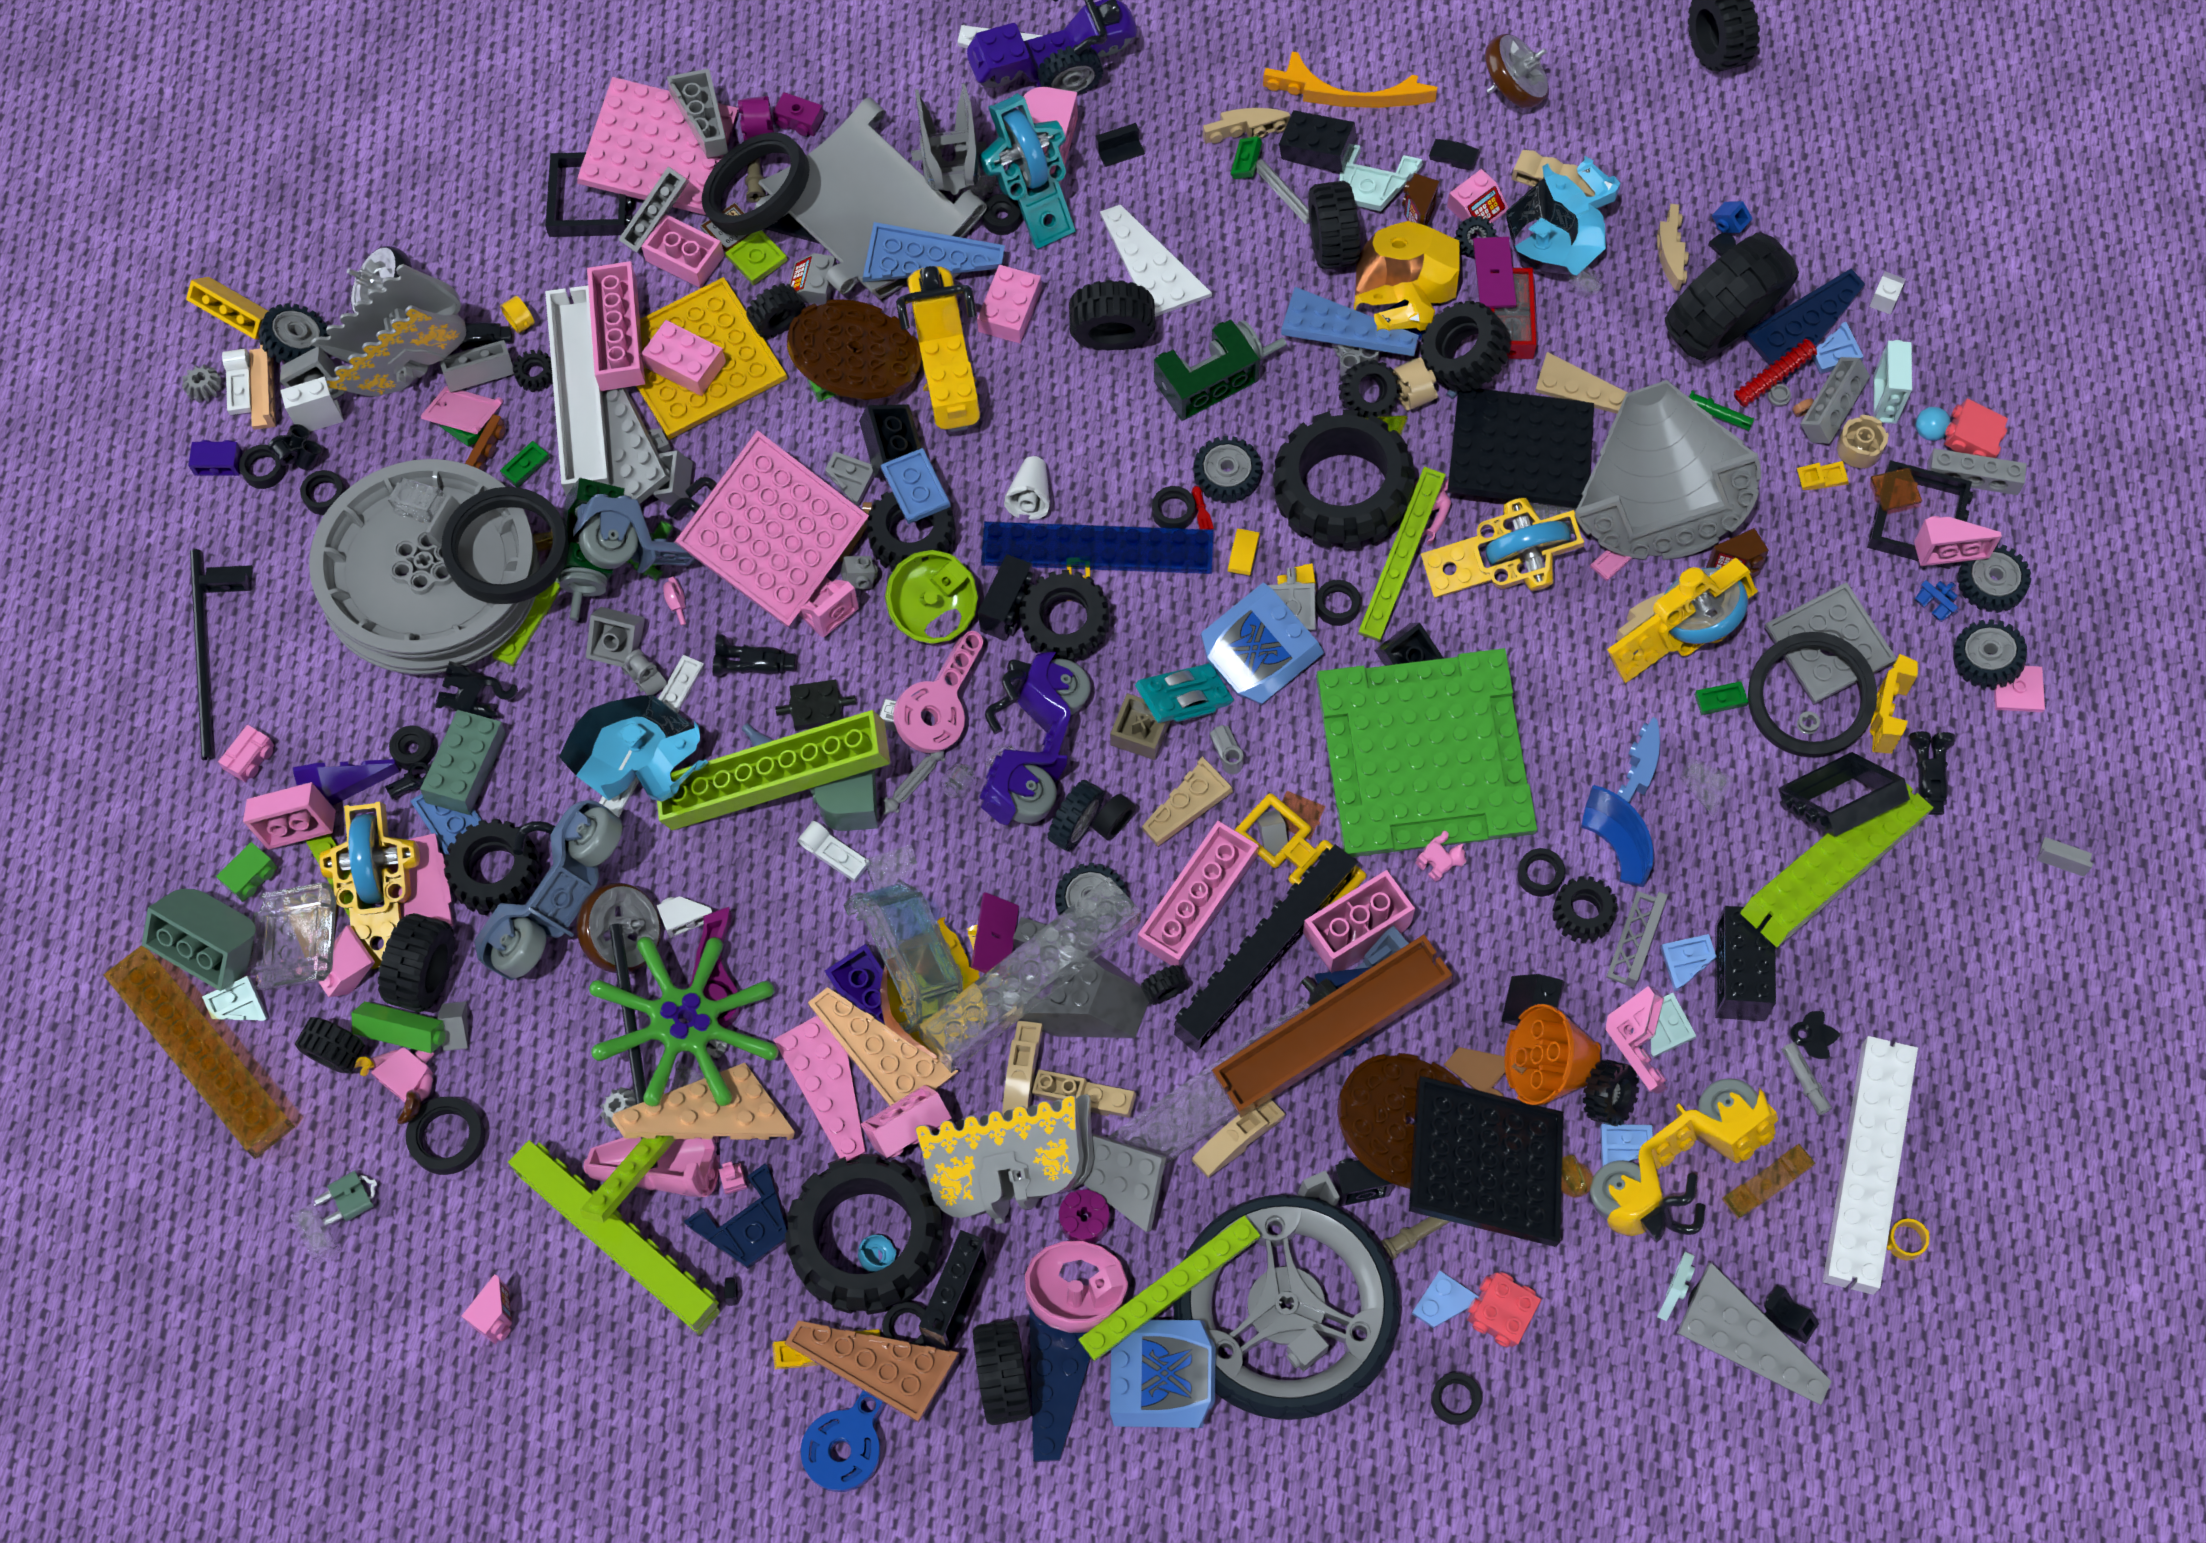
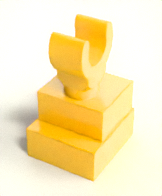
M1312 563L1294 567L1296 568V582L1303 584L1315 583L1316 585ZM1287 575L1277 576L1278 585L1287 582Z

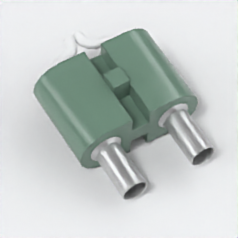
M354 1170L327 1185L329 1190L314 1198L317 1206L332 1198L336 1202L339 1210L324 1218L326 1225L330 1226L342 1218L347 1222L374 1207L371 1199L375 1195L374 1187L377 1183L375 1179L369 1180L367 1176H358ZM361 1179L372 1184L370 1196L366 1192Z

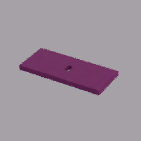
M1509 237L1473 238L1479 302L1489 308L1516 307Z
M983 893L971 968L1003 981L1008 979L1019 905L989 893Z

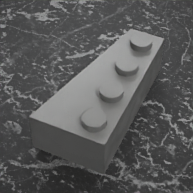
M709 68L667 76L669 92L706 157L710 158L727 154L726 138Z

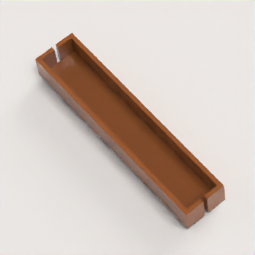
M1423 934L1213 1068V1076L1225 1095L1228 1096L1229 1101L1240 1118H1242L1451 984L1453 975L1440 957L1437 958L1436 950Z

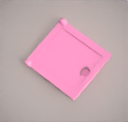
M445 386L422 413L421 419L478 434L501 406L503 400L500 397L494 400L462 390L449 392L448 386Z

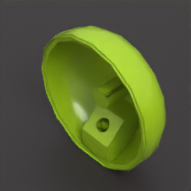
M934 550L914 553L898 563L888 578L885 592L888 615L897 629L914 641L928 644L949 641L962 633L975 615L978 600L975 580L969 570L955 556ZM923 557L929 558L928 560L922 562ZM957 609L961 613L958 628L947 636L932 638L925 633L924 630L928 624L944 612Z

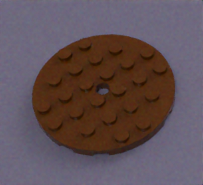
M836 299L827 300L826 304L818 306L814 303L804 308L799 316L793 318L787 335L788 353L797 369L816 385L841 397L846 396L868 400L895 395L906 389L914 381L921 363V351L916 337L911 336L906 329H901L900 321L897 317L893 316L891 318L882 313L881 308L864 302ZM850 347L856 348V349H857L856 352H854V350L851 349Z
M1398 1053L1394 1056H1385V1054H1381L1359 1064L1346 1079L1338 1098V1121L1348 1146L1369 1170L1388 1182L1410 1189L1414 1125L1406 1124V1117L1415 1119L1417 1080L1422 1076L1462 1087L1465 1086L1442 1066L1434 1062L1429 1064L1419 1060L1416 1055Z

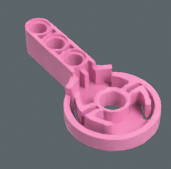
M969 631L956 642L934 682L924 681L913 684L897 699L893 712L894 724L902 740L913 749L924 753H937L947 749L960 737L964 728L965 717L957 691L983 646V638L978 632ZM966 641L972 644V648L966 644ZM955 659H958L962 663V667L956 663ZM945 677L951 681L952 685L947 684ZM922 711H929L933 714L935 718L933 726L924 723L921 718Z

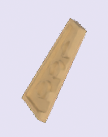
M1549 352L1546 353L1535 389L1536 393L1555 398L1594 403V408L1618 414L1625 395L1628 393Z
M1203 756L1197 762L1198 765L1193 771L1187 773L1181 785L1169 794L1168 800L1161 804L1142 826L1143 832L1157 847L1233 792L1232 787Z

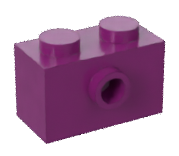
M783 92L773 110L774 122L782 129L790 128L796 130L802 136L810 135L814 137L824 119L823 105Z

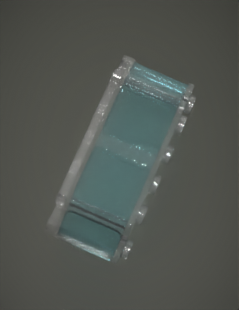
M899 881L895 885L878 890L852 894L843 906L848 916L858 912L857 921L865 920L903 1001L899 1010L900 1012L905 1011L907 1021L899 1024L907 1034L954 1020L963 1011V977L959 966L954 961L949 945L943 938L940 926L932 915L929 903L924 898L922 892L903 881Z

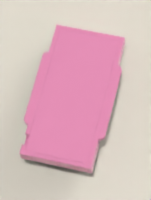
M433 833L408 839L417 842L420 862L418 866L409 869L411 896L407 902L400 904L401 919L406 915L417 913L445 921L450 926H454L450 908L452 898L449 884L447 883L448 880L444 874L446 866L444 864V856L440 853L437 835ZM398 864L389 865L388 868L393 873H396L398 871ZM401 886L393 889L394 898L401 896Z

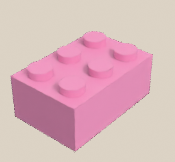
M667 214L663 216L641 246L645 261L699 288L704 285L725 256L720 240Z
M999 265L977 318L978 332L1021 343L1042 291L1041 276Z
M667 320L664 321L641 353L645 368L700 396L703 395L726 363L721 347Z
M310 782L247 799L243 822L269 850L333 833L336 810L316 786Z
M923 1085L861 1123V1126L874 1149L886 1158H893L900 1155L904 1151L903 1148L907 1145L919 1143L915 1130L917 1126L927 1125L931 1131L940 1130V1125L943 1121L949 1120L952 1117L938 1092Z

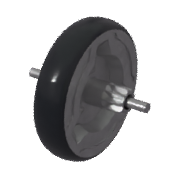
M393 246L380 247L369 255L359 271L347 269L348 274L356 277L351 293L353 313H357L354 309L356 302L371 301L368 297L370 290L385 289L382 284L384 278L399 277L396 271L399 265L404 264L412 268L410 259L404 251Z

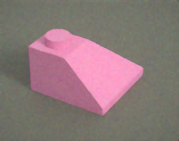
M350 925L343 929L322 957L316 979L328 997L347 995L353 992L375 963Z

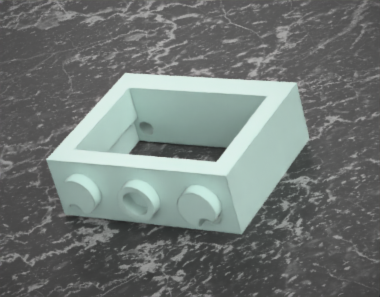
M1902 340L1887 342L1873 374V417L1882 423L1896 424L1912 391L1911 342H1903Z

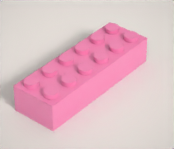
M632 262L587 268L594 372L600 391L644 385L645 375L641 355L642 338L637 278Z
M1217 821L1138 933V945L1169 965H1179L1181 967L1257 858L1259 845Z

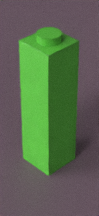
M365 1001L351 1012L352 1034L427 1053L434 1052L445 1040L446 1035L442 1020Z

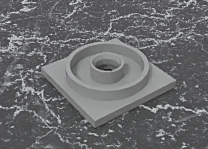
M1847 582L1775 618L1764 626L1774 643L1802 632H1822L1842 638L1862 653L1868 661L1873 674L1895 663L1897 659ZM1799 649L1783 656L1813 704L1858 682L1854 671L1843 659L1837 655H1825L1820 649Z

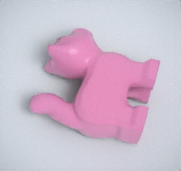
M1442 831L1440 836L1430 841L1424 851L1416 858L1417 861L1415 862L1422 870L1429 863L1433 869L1428 876L1435 882L1439 881L1442 875L1453 866L1462 867L1467 862L1466 852L1463 849L1464 844L1455 846L1449 853L1441 845V843L1448 839L1449 833L1447 831Z

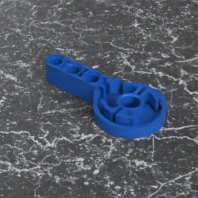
M862 1391L852 1408L826 1413L817 1418L808 1427L801 1443V1460L805 1471L815 1484L828 1491L847 1492L859 1488L872 1477L879 1464L881 1453L880 1442L874 1429V1424L886 1403ZM867 1401H873L876 1403L875 1409L869 1413L862 1410L863 1405ZM869 1438L870 1440H866V1452H865V1455H864V1451H865V1439ZM813 1441L812 1447H811V1455H810V1445H811V1442ZM843 1442L851 1447V1454L848 1459L839 1462L832 1458L831 1451L836 1444Z

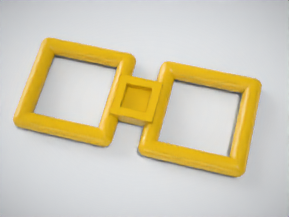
M1272 793L1267 794L1234 830L1258 844V855L1271 867H1279L1285 859H1288L1297 868L1288 878L1292 885L1294 883L1299 885L1302 881L1300 878L1308 867L1318 860V857L1326 848L1330 850L1334 846L1328 840H1322L1316 848H1313L1304 840L1311 832V826ZM1270 805L1300 829L1276 856H1273L1246 832ZM1357 866L1354 877L1330 904L1356 889L1366 879V873Z

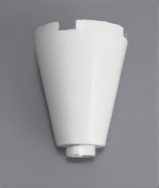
M1037 456L1027 457L1024 460L1005 495L1004 506L1013 516L1019 518V514L1030 515V520H1036L1046 516L1048 513L1050 498L1046 463Z

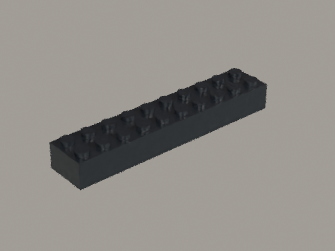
M1335 844L1330 850L1326 848L1318 857L1320 861L1315 867L1312 865L1308 867L1302 875L1304 879L1299 885L1294 883L1287 892V898L1283 902L1279 900L1271 910V916L1268 919L1263 918L1257 924L1255 934L1252 937L1248 935L1241 942L1239 952L1236 955L1231 953L1224 961L1223 965L1225 967L1221 972L1215 971L1207 981L1209 983L1204 990L1199 989L1191 999L1193 1001L1188 1008L1183 1007L1177 1013L1174 1023V1035L1194 1052L1197 1053L1301 937L1305 920L1322 910L1327 903L1330 904L1351 881L1358 862Z

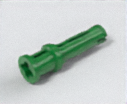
M1691 391L1689 398L1710 415L1749 432L1754 421L1753 417L1751 418L1716 404L1713 398L1707 399L1695 394V391Z

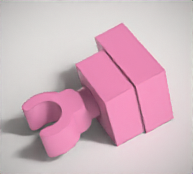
M732 1161L723 1163V1168L719 1169L725 1194L747 1189L741 1163L733 1165Z

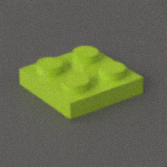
M762 230L752 233L725 253L726 258L753 286L788 261L787 256Z

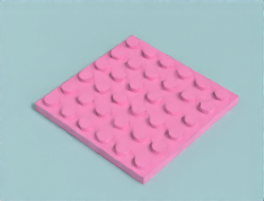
M612 77L577 178V184L646 200L667 167H671L689 180V183L672 207L706 215L702 207L703 188L709 174L725 155L706 157L668 90ZM717 103L728 146L738 114V108Z
M757 430L674 543L786 627H789L800 612L801 607L811 597L869 515Z

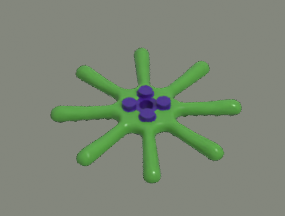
M646 936L640 938L637 941V948L658 983L662 996L658 1000H647L601 980L593 981L589 986L591 995L648 1014L651 1022L646 1028L594 1045L591 1049L592 1057L597 1061H603L649 1040H659L663 1043L665 1050L643 1097L647 1105L653 1107L661 1102L676 1056L682 1051L691 1052L696 1057L716 1103L720 1106L730 1104L732 1094L710 1057L706 1045L709 1041L716 1039L771 1061L777 1058L779 1052L776 1045L726 1029L717 1020L719 1014L772 996L774 993L773 984L769 981H762L720 1000H709L704 996L703 990L723 949L721 939L717 937L708 939L692 985L687 989H679L672 983L652 938ZM679 1019H686L689 1023H682Z

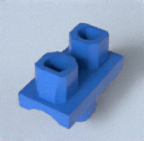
M1927 580L1921 584V590L1916 596L1915 601L1920 603L1923 608L1932 600L1938 603L1939 606L1932 612V615L1940 622H1943L1950 615L1954 616L1958 613V607L1947 598L1948 596L1954 601L1958 597L1952 591L1956 586L1953 582L1946 586L1943 582L1939 581L1936 587L1941 592Z

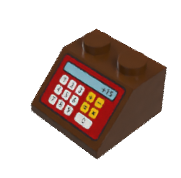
M1414 173L1412 180L1406 182L1402 206L1405 207L1404 216L1407 221L1425 226L1428 225L1436 206L1440 181Z
M1755 528L1714 546L1706 568L1720 569L1734 558H1737L1750 570L1751 578H1754L1760 574L1769 550Z

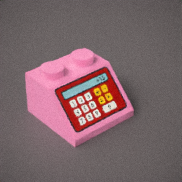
M1482 169L1449 193L1447 207L1462 221L1472 216H1482L1483 219L1485 217L1489 219V223H1493L1509 209L1497 183Z
M494 1274L463 1313L462 1317L472 1328L495 1345L499 1340L503 1341L509 1335L512 1319L509 1288Z

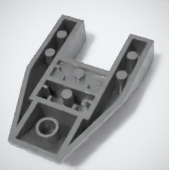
M1021 917L1013 936L1014 948L1058 962L1056 971L1045 999L995 982L987 1001L988 1013L1016 1023L1018 1021L1042 1023V1032L1057 1037L1135 1038L1149 1003L1141 985L1090 947L1045 924Z

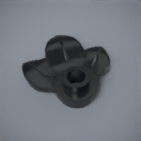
M1823 1011L1809 1012L1802 1022L1794 1024L1790 1030L1792 1041L1796 1042L1798 1046H1803L1808 1055L1817 1059H1828L1830 1053L1827 1046L1833 1044L1840 1037V1033L1837 1030L1824 1024L1825 1013ZM1799 1031H1804V1032H1806L1807 1037H1806V1038H1801V1037L1798 1035V1032H1799Z

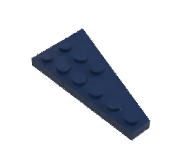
M1849 269L1749 329L1744 337L1768 365H1774V361H1779L1781 356L1785 357L1786 352H1791L1793 347L1797 348V344H1802L1805 338L1817 347L1863 290L1865 283L1852 269ZM1795 368L1793 373H1788L1789 376L1783 377L1782 381L1787 384L1798 369Z
M1029 1305L1033 1462L1060 1461L1090 1360V1356L1078 1340L1086 1333H1068L1052 1328L1035 1316Z

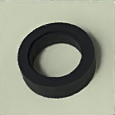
M439 1097L424 1103L417 1116L408 1122L406 1129V1144L412 1157L422 1168L439 1175L455 1174L468 1168L480 1155L485 1142V1128L481 1118L472 1106L455 1097ZM445 1114H454L464 1118L469 1126V1138L459 1153L448 1158H435L425 1152L423 1134L432 1120Z

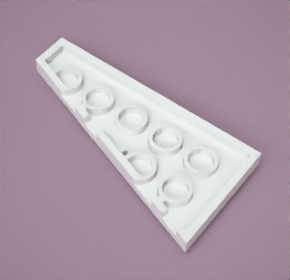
M1117 205L1100 211V216L1133 283H1136L1137 286L1145 287L1152 294L1155 303V317L1212 297V292L1125 208Z

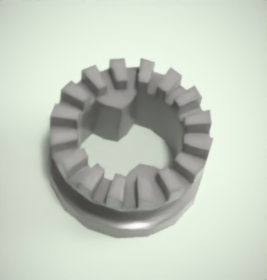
M1811 711L1803 712L1797 721L1798 729L1804 734H1813L1820 725L1819 716ZM1809 718L1814 722V724H1812L1810 727H1807L1803 724L1802 721H1806V719Z

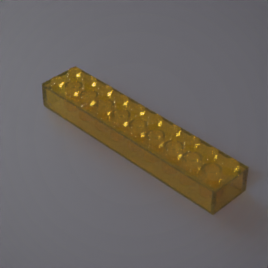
M143 946L138 947L103 974L234 1137L254 1159L295 1128L291 1120L150 950Z

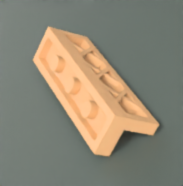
M260 345V349L249 350L253 430L276 427L274 359L268 356L269 351L264 352L262 349L263 345Z

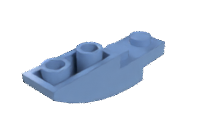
M1652 717L1649 724H1643L1638 734L1642 738L1639 743H1633L1628 755L1632 756L1629 762L1632 767L1626 778L1630 780L1627 786L1622 784L1617 793L1628 803H1630L1636 791L1643 795L1646 794L1656 769L1659 756L1660 734L1658 721L1654 717Z

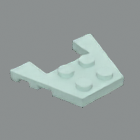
M1354 145L1343 173L1340 172V181H1346L1352 187L1356 206L1382 211L1406 185V182L1413 177L1414 173H1417L1422 167V159L1403 155L1396 173L1357 165L1356 162L1360 155L1361 147Z

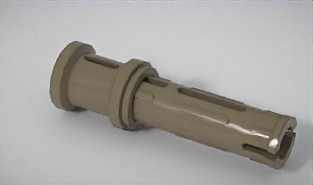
M760 158L747 165L748 175L745 178V184L748 187V192L746 193V199L750 203H756L766 196L763 188L758 184L759 180L764 179L761 175Z
M1428 1217L1409 1229L1403 1227L1399 1230L1400 1233L1390 1239L1385 1238L1381 1240L1382 1246L1390 1259L1394 1260L1399 1253L1408 1248H1415L1417 1241L1451 1221Z

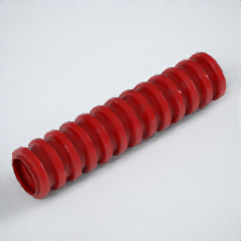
M1805 338L1802 344H1797V348L1793 347L1791 352H1786L1785 357L1781 356L1779 361H1774V365L1770 364L1768 369H1763L1762 374L1758 373L1756 378H1751V382L1747 381L1745 386L1739 387V391L1735 390V399L1742 407L1746 408L1748 403L1754 402V398H1760V394L1764 395L1766 393L1765 390L1769 391L1771 386L1777 385V381L1781 382L1783 377L1789 376L1788 373H1793L1795 368L1799 369L1800 364L1804 365L1806 360L1812 359L1811 356H1816L1817 349L1814 344Z

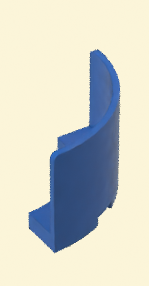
M1593 785L1585 805L1581 828L1596 833L1612 846L1620 866V882L1644 887L1653 865V845L1649 830L1639 813L1625 799L1608 789Z

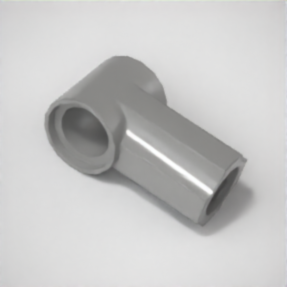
M1218 726L1209 733V736L1219 755L1224 771L1232 775L1237 774L1243 768V752L1237 746L1229 726ZM1230 758H1235V759H1237L1238 761H1236V762H1229V761H1227V760L1230 759Z

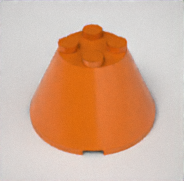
M1537 1004L1526 1009L1518 1017L1521 1021L1516 1029H1511L1505 1049L1506 1078L1510 1088L1515 1089L1518 1094L1517 1098L1526 1104L1543 1105L1587 1086L1586 1079L1591 1077V1069H1596L1595 1064L1600 1062V1044L1591 1039L1554 1006ZM1515 1063L1516 1066L1527 1069L1523 1074H1520L1511 1066Z

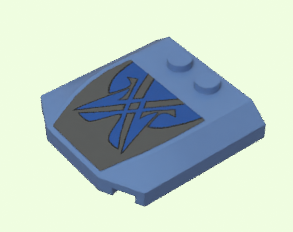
M1264 582L1200 634L1204 644L1206 660L1236 695L1248 698L1260 705L1265 703L1324 654L1318 641L1275 591Z
M1150 1320L1111 1349L1110 1415L1114 1426L1203 1428L1205 1424L1203 1421L1209 1409H1212L1215 1402L1216 1347L1204 1327L1206 1324L1203 1320Z

